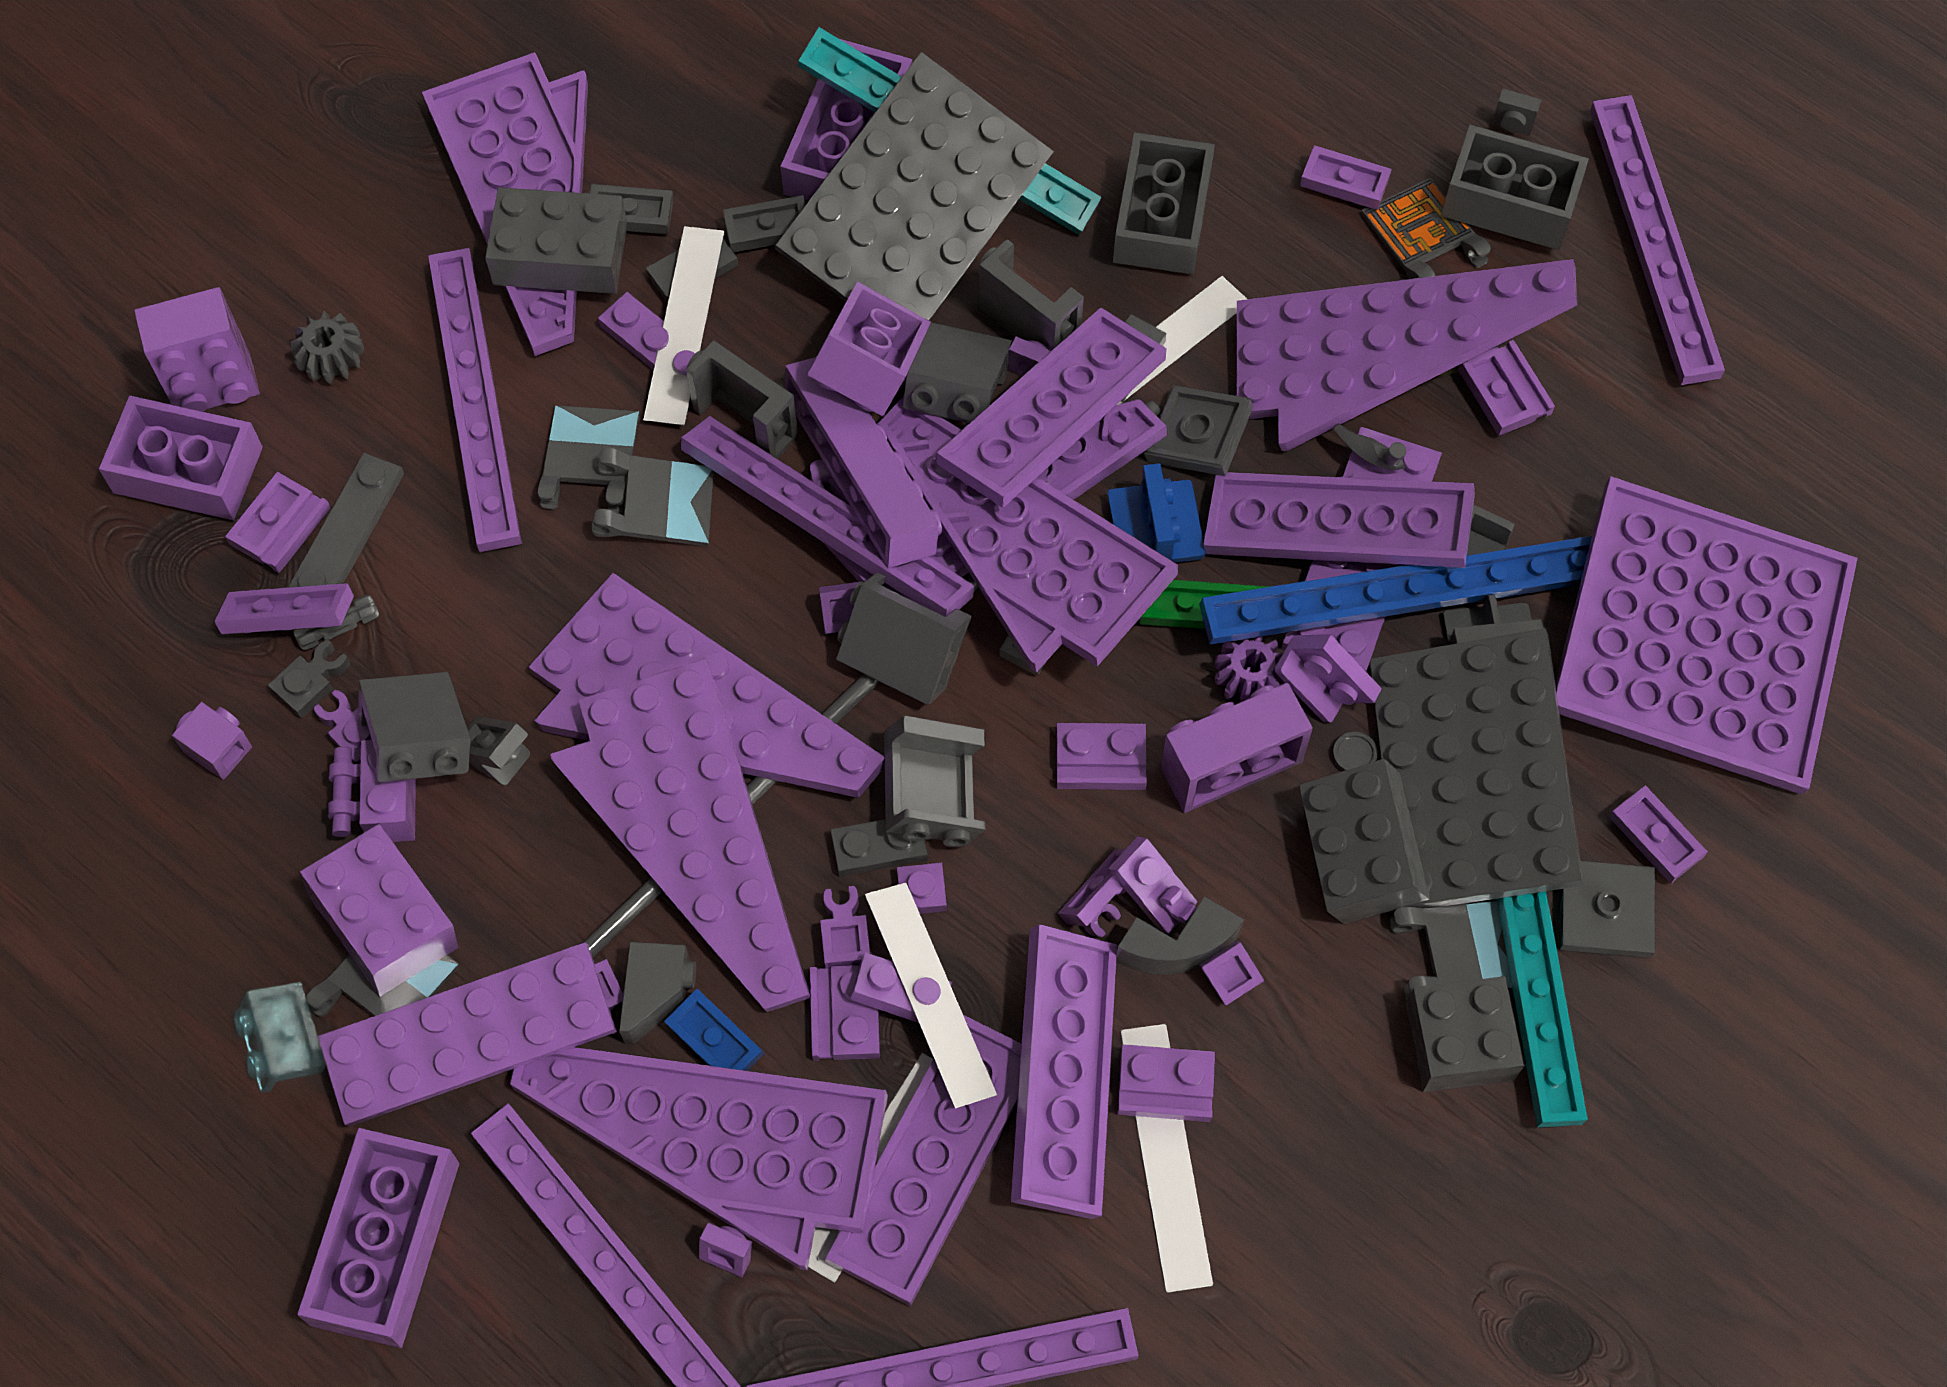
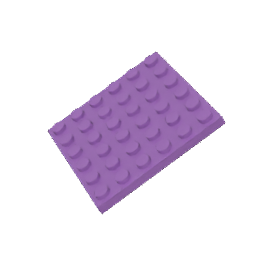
M1610 476L1604 486L1555 681L1559 714L1803 795L1810 788L1857 558Z

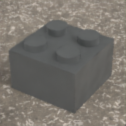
M1505 976L1413 987L1406 1002V1008L1423 1092L1511 1082L1516 1079L1524 1063Z

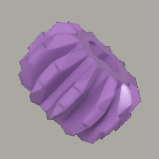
M1261 636L1254 637L1253 641L1242 639L1236 640V644L1225 642L1222 645V654L1216 656L1214 668L1219 671L1215 675L1216 686H1226L1224 691L1226 700L1238 695L1240 696L1241 703L1250 699V696L1255 691L1264 686L1273 685L1276 688L1285 683L1275 672V668L1283 653H1276L1278 649L1276 640L1264 644L1262 643L1263 637ZM1250 667H1253L1252 672H1255L1256 669H1257L1259 672L1251 673V672H1250Z

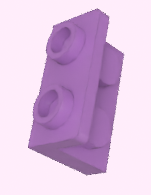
M1331 634L1293 635L1275 668L1276 674L1285 683H1289L1291 689L1323 722H1333L1342 703L1352 705L1353 703H1375L1382 690Z

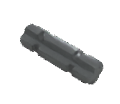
M366 594L353 600L354 605L349 606L341 626L293 629L299 646L302 650H308L319 645V639L330 640L358 627L356 623L361 620L365 624L377 618L379 612L373 598Z

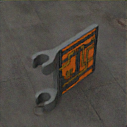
M1431 177L1382 200L1378 210L1368 207L1363 209L1361 213L1368 225L1406 272L1408 279L1435 276L1433 269L1425 262L1460 245L1473 268H1479L1487 264L1488 257L1486 254H1489L1491 250L1487 240L1475 234L1467 223L1441 216L1446 196Z

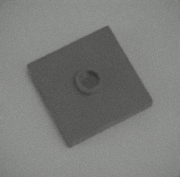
M1173 385L1159 417L1167 426V436L1145 451L1144 455L1147 462L1226 476L1254 407L1251 398Z
M1580 861L1584 886L1561 889L1560 950L1652 958L1655 954V867Z

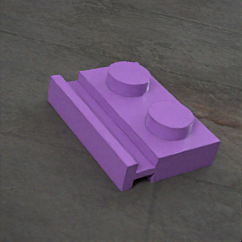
M1514 340L1509 341L1504 347L1489 349L1460 364L1458 367V371L1498 436L1535 422L1536 418L1543 415L1547 417L1552 414L1555 408L1552 400Z
M277 472L227 533L225 538L229 545L256 561L267 564L279 574L331 508L326 499L318 498L313 495L312 491Z
M1057 723V789L1146 790V724Z
M859 965L831 966L828 969L810 967L813 1061L834 1058V1060L880 1058L879 1010L850 1000Z
M1122 1044L1117 1115L1210 1122L1213 1114L1215 1052Z

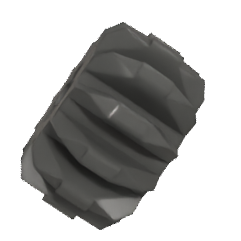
M323 311L321 318L316 321L307 316V327H295L294 335L296 339L290 342V349L295 357L294 362L298 370L302 373L307 372L308 377L313 382L324 376L325 381L331 385L334 376L339 374L348 380L349 372L347 369L360 368L361 361L359 356L364 354V345L362 339L359 338L360 332L358 327L353 322L348 323L346 317L341 313L331 319L330 315Z

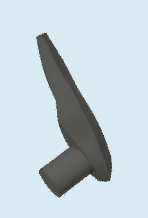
M1339 423L1335 426L1334 430L1356 454L1369 463L1387 470L1406 468L1402 460L1406 454V447L1402 443L1395 442L1388 448L1373 438L1359 435L1346 429Z

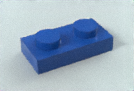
M698 989L664 1021L709 1066L749 1071L764 1055V1052Z

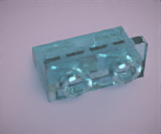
M297 982L247 991L238 1010L235 1011L234 1020L236 1031L240 1037H245L249 1050L246 1059L249 1075L253 1080L257 1079L261 1093L271 1091L277 1081L322 1073L326 1063L302 983Z

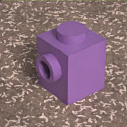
M203 702L194 711L186 713L180 719L176 731L172 734L183 753L222 780L229 775L252 748L244 732L238 727L240 722L230 712L222 707H218L214 711Z

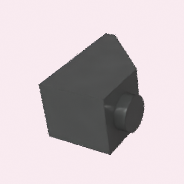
M630 942L620 1022V1033L624 1044L634 1045L669 1017L685 1001L686 989H694L696 961H690L685 945Z

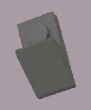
M476 716L467 727L470 736L469 764L497 783L507 785L530 757V751L522 744L528 733L515 722Z

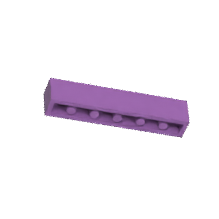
M816 357L785 365L784 389L794 395L796 417L886 566L891 568L935 555L938 535L942 532L940 518L934 509L930 510L924 501L919 483L916 480L912 481L907 474L900 453L894 452L887 442L883 426L880 423L876 424L870 412L857 406L854 400L837 391L823 388L815 379L807 375Z

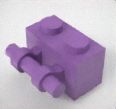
M361 740V764L352 763L351 748H335L334 763L329 765V781L333 782V801L328 803V818L333 820L332 835L337 837L349 836L351 821H360V826L364 833L380 824L392 842L415 841L416 778L387 782L378 781L376 775L377 757L372 740ZM360 783L359 802L351 801V784Z

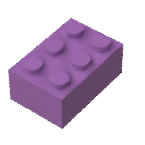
M857 281L807 375L815 379L823 388L837 391L854 400L856 405L863 410L874 411L884 416L905 379L931 322Z
M220 287L134 310L144 353L172 405L204 412L208 408L226 403H240L248 397L260 394L250 352Z
M129 395L99 470L115 494L234 520L263 447L251 422Z
M1289 683L1276 688L1273 685L1264 686L1255 691L1250 696V699L1236 705L1232 702L1222 704L1212 710L1206 718L1196 722L1189 719L1173 726L1169 733L1166 734L1161 770L1183 813H1186L1302 763L1313 727Z
M380 824L300 871L309 898L379 997L459 948L453 924Z

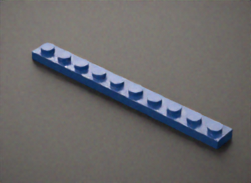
M1592 536L1468 555L1465 568L1405 565L1203 597L1199 606L1209 644L1211 645L1483 601L1487 595L1492 594L1496 598L1576 586L1580 585Z

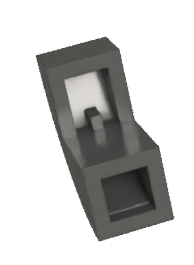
M1205 896L1177 941L1141 919L1136 918L1118 946L1116 962L1136 971L1149 974L1170 975L1200 968V963L1236 941L1241 933L1244 919Z

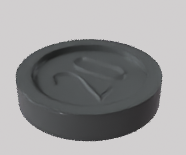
M1348 732L1337 739L1332 756L1337 768L1345 771L1376 761L1378 750L1375 742L1368 735L1361 732Z

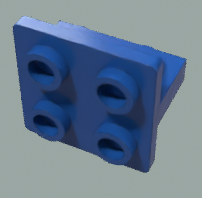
M1161 464L1143 465L1140 486L1116 488L1108 491L1107 497L1113 525L1174 563L1199 560L1205 557L1195 495L1190 480L1171 482L1170 478L1163 479Z

